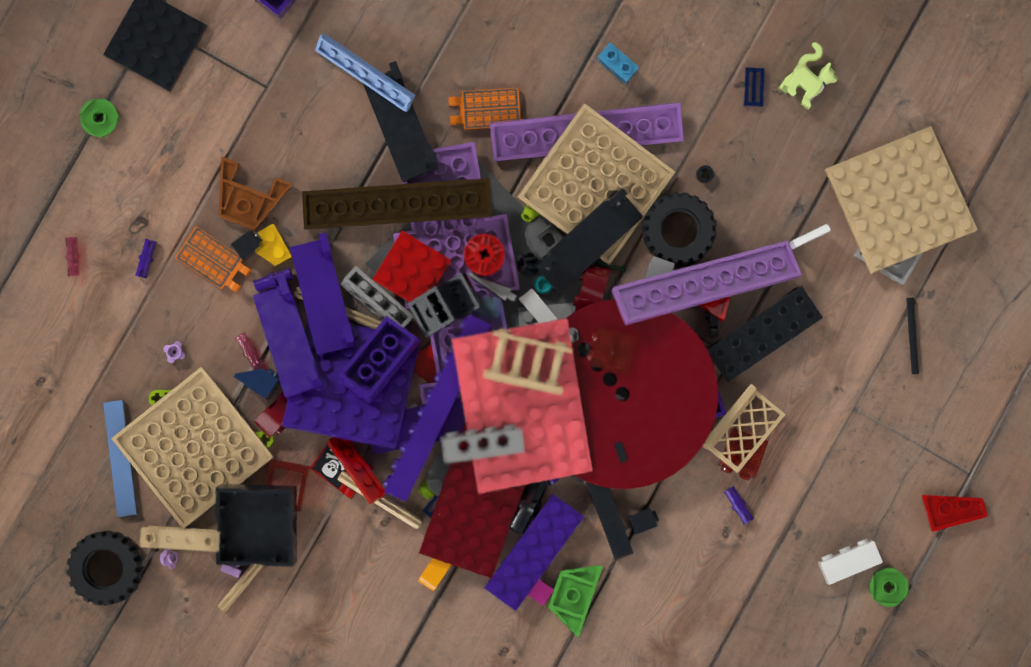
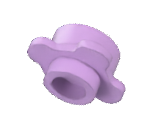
M176 341L174 344L164 346L163 350L166 352L168 362L174 363L177 359L185 358L186 354L182 351L181 342Z
M165 548V551L160 555L161 564L174 569L179 557L178 552Z

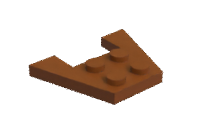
M221 157L218 217L255 231L293 184L275 177L267 195L233 182L240 164Z

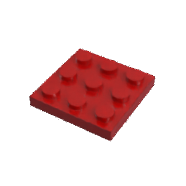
M402 230L372 280L406 301L411 302L437 286L452 260Z

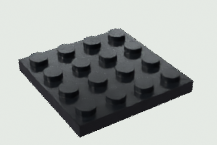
M133 0L103 55L171 92L208 26L162 0Z

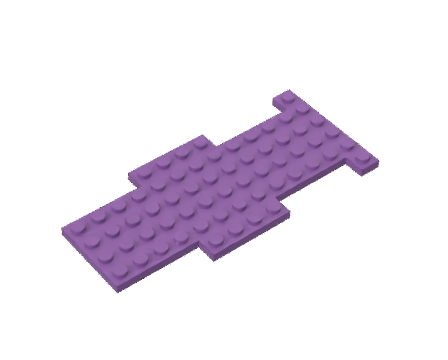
M475 142L432 149L438 169L408 180L404 184L481 179ZM507 214L488 218L411 223L412 230L405 231L406 233L452 260L437 285L446 283L463 272L468 276L483 307L469 314L466 318H469L471 315L490 324L489 332L498 331L499 328L507 329L502 299L487 287L469 277V273L473 272L467 267L464 258L465 246L470 239L481 234L494 236L503 245L505 252L504 264L500 271L494 275L479 277L511 288L512 291L520 290ZM400 233L393 234L394 243L397 240ZM484 250V252L479 253L481 255V259L483 260L485 259V257L489 258L490 256L488 255L487 250ZM404 299L406 310L410 309L408 306L409 302ZM464 318L430 336L436 373L439 370H444L446 364L443 361L447 353H452L453 351L452 339L456 335L460 336L463 330L460 326ZM437 382L419 385L422 404H427L429 399L426 396L431 387L435 388ZM459 391L457 398L461 397V391Z

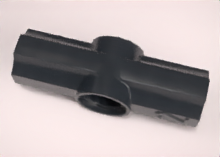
M540 481L529 484L525 493L521 495L513 520L508 526L510 530L517 534H524L531 518L535 517L540 509L541 499L548 488V482Z

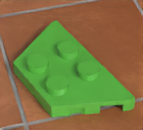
M601 565L560 570L548 608L577 637L580 635L603 568Z

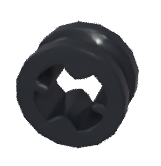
M707 165L701 166L696 172V178L701 183H707L714 177L713 169ZM702 169L709 171L708 179H705V177L701 178Z

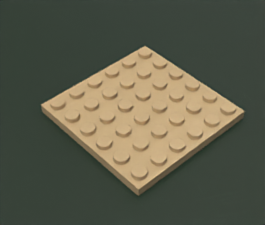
M584 103L517 198L568 234L617 188L625 189L628 193L626 197L644 217L675 174V171ZM641 220L602 254L599 259L610 265Z
M931 126L825 169L870 274L978 230Z
M203 366L111 438L183 529L215 504V488L218 485L241 484L274 457Z

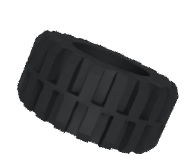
M686 192L671 193L656 201L648 210L642 227L643 241L647 245L649 253L657 258L675 263V267L689 266L702 259L712 248L717 234V224L713 217L714 213L707 207L708 204L705 201L702 202L698 196H692ZM684 212L695 220L697 235L690 245L678 248L669 245L664 240L661 232L662 223L671 213Z
M112 531L96 532L85 536L84 539L76 543L77 546L72 548L70 552L71 557L67 560L69 570H66L67 576H70L71 581H69V584L75 588L77 596L81 595L84 601L92 602L93 605L98 606L112 605L130 597L137 590L138 584L141 583L143 579L142 572H144V566L142 565V560L144 559L143 555H140L138 551L139 547L137 544L134 545L132 543L133 540L123 536L122 533ZM100 550L115 552L123 564L121 578L111 586L98 585L89 574L90 558Z

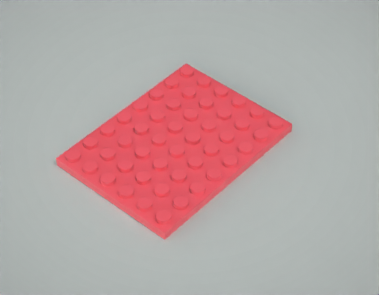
M567 318L506 329L511 331L510 335L550 344H556V341L567 343V347L572 349ZM493 332L452 339L467 430L477 429V432H482L487 427L504 429V425L516 424V427L522 429L524 452L472 459L478 493L592 471L573 350L572 353L565 351L563 353L557 382H559L558 386L563 387L562 395L484 378V369L490 370V367H493L499 336L493 335ZM507 339L500 368L502 369L501 373L509 374V371H512L518 345L516 340ZM526 343L519 372L521 373L520 377L528 379V375H531L537 345ZM545 347L538 375L541 382L547 383V379L549 380L556 349ZM505 435L499 436L497 440L498 445H503L506 442ZM481 438L478 441L480 448L485 447L487 444L486 438Z

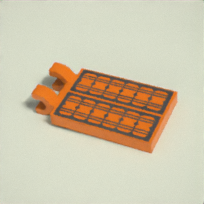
M519 88L462 91V97H449V107L460 106V116H450V126L464 125V130L490 129V123L521 119Z
M197 226L175 256L177 260L222 290L225 286H228L238 293L242 286L232 279L238 271L247 277L252 272L251 269L242 264L243 260L236 252Z

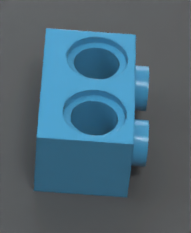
M611 42L597 57V61L625 85L639 69L632 60Z

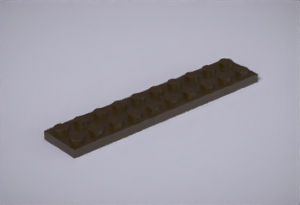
M491 178L302 191L304 230L493 217Z

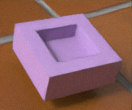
M222 565L220 571L239 578L243 569L239 568L240 565Z

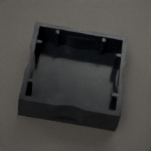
M220 484L215 488L217 532H220L219 552H216V565L243 566L260 564L264 566L293 567L297 563V486Z

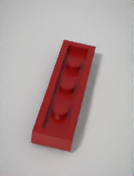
M336 437L328 440V446L369 504L386 496L387 493L384 492V487L350 440Z

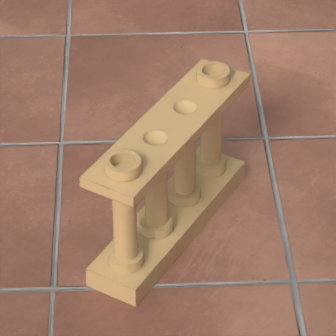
M499 328V332L493 331V335L499 336L493 367H490V370L484 369V378L562 395L563 387L558 386L559 382H557L564 351L572 353V349L567 347V343L556 341V344H550L510 335V330ZM507 339L518 341L512 371H509V374L501 373L502 369L500 368ZM526 343L537 345L531 375H528V379L520 377L521 373H519ZM545 347L556 349L549 380L547 379V383L539 381L540 378L538 377Z
M152 525L141 527L140 547L219 552L220 532H217V529H183L182 527Z

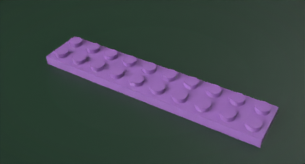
M680 102L596 111L639 145L684 141ZM576 113L490 123L494 162L546 156Z
M787 240L615 286L612 292L624 323L627 325L796 279L802 274Z

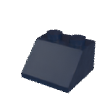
M270 368L268 370L257 369L235 373L233 376L265 399H270L280 385L278 373Z

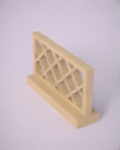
M752 384L748 386L727 414L715 426L702 446L706 450H710L736 473L742 469L786 415L760 394ZM755 396L762 401V409H752V400ZM763 411L764 422L754 423L753 412ZM766 411H774L779 417L776 421L767 422ZM750 412L751 423L741 424V413ZM765 425V434L755 436L754 426ZM751 426L752 436L742 437L741 427ZM730 427H738V438L728 437V429ZM753 439V449L744 451L742 440ZM739 440L740 451L730 452L729 441ZM726 441L727 452H719L714 448L718 442ZM732 454H741L742 462L738 467L731 462Z

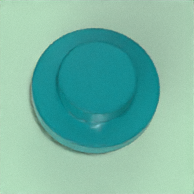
M542 275L537 277L534 282V288L540 294H548L553 288Z

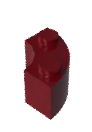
M592 264L581 274L580 281H583L579 295H575L572 305L576 307L575 312L583 307L602 301L610 269Z
M284 392L254 421L269 438L275 433L279 435L285 430V427H282L288 398L285 397Z

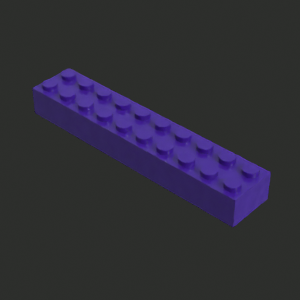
M470 315L469 318H464L460 326L463 330L460 336L456 335L455 338L487 333L491 325ZM454 351L447 353L443 361L446 364L444 370L438 371L434 379L437 381L435 388H430L426 396L429 399L427 405L421 406L417 414L420 419L418 423H413L409 431L412 434L409 441H404L400 449L403 454L401 458H396L392 469L395 471L392 476H387L383 484L386 487L384 492L405 502L460 391Z

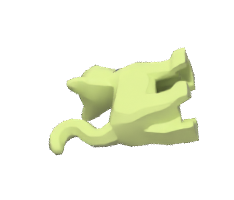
M818 42L812 43L816 52L803 55L793 72L784 79L779 89L785 93L788 92L792 97L796 95L798 87L804 89L806 92L801 105L807 110L811 107L810 101L820 94L827 84L835 83L838 80L835 71L830 67V62L821 69L819 76H816L807 68L806 64L808 61H817L823 55V47Z

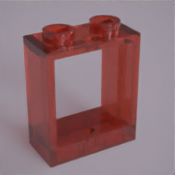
M270 459L266 485H273L276 468L303 473L297 503V512H301L310 466Z

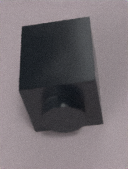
M250 230L231 244L242 260H247L264 247L261 243L263 241L261 236L257 232L254 233Z
M651 508L628 516L636 535L657 527L656 522L659 521L656 511H651Z

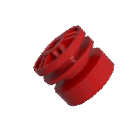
M481 234L469 240L465 246L464 258L471 272L477 276L487 277L500 271L504 264L505 252L499 239L492 235ZM487 250L488 255H490L489 258L481 259L479 253Z

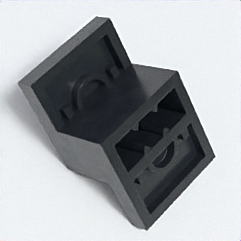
M463 272L448 282L437 285L409 302L408 306L425 337H429L442 328L458 322L483 307V304L468 276Z

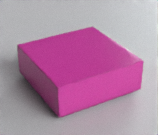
M539 579L528 595L541 605H544L554 589Z

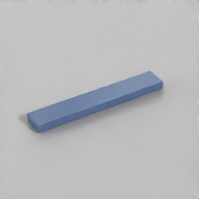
M326 34L320 35L315 48L316 52L403 111L407 112L410 110L415 94Z
M124 400L104 402L117 517L137 515L132 465L111 439L127 426Z

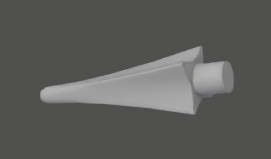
M469 273V277L487 287L505 302L507 299L512 302L516 300L517 295L511 293V288Z

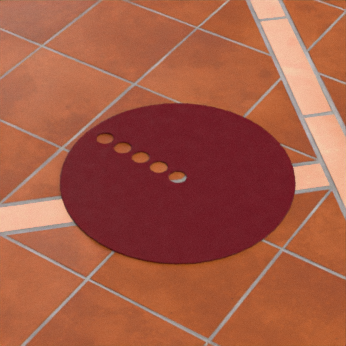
M615 299L588 305L566 317L569 328H575L579 332L578 340L571 342L592 465L591 472L574 476L601 487L633 489L663 481L684 468L696 456L707 440L714 424L718 405V384L714 365L709 352L695 331L673 313L625 325ZM581 343H588L592 347V352L588 357H582L578 354L577 349ZM599 357L604 361L605 366L602 371L595 372L591 369L590 362L593 358ZM608 372H612L617 376V383L611 387L603 383V376ZM620 387H625L629 390L630 397L626 401H619L615 395L616 390ZM622 442L627 461L621 463L614 444Z

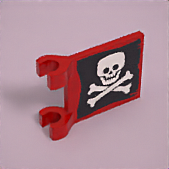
M327 444L310 469L341 491L345 496L352 499L356 492L338 481L340 473L347 471ZM367 463L369 468L373 471L374 467Z

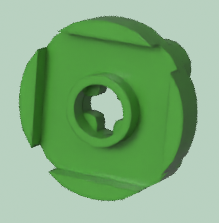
M92 99L85 103L80 111L82 128L88 134L100 138L110 135L116 129L120 119L116 107L106 99ZM103 113L104 120L102 122L99 121L96 123L95 120L97 118L95 117V115H101Z
M882 568L874 572L870 579L869 592L873 600L880 605L886 607L896 606L908 594V581L897 569ZM887 582L894 585V588L890 589L889 593L884 589V585Z

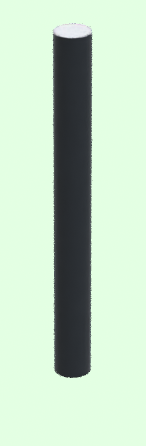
M906 298L911 374H919L914 298Z

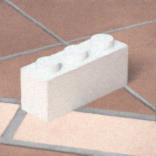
M863 539L857 542L858 546L853 548L847 546L840 549V553L834 556L830 553L821 557L822 561H819L818 564L826 583L829 585L883 563L875 542Z

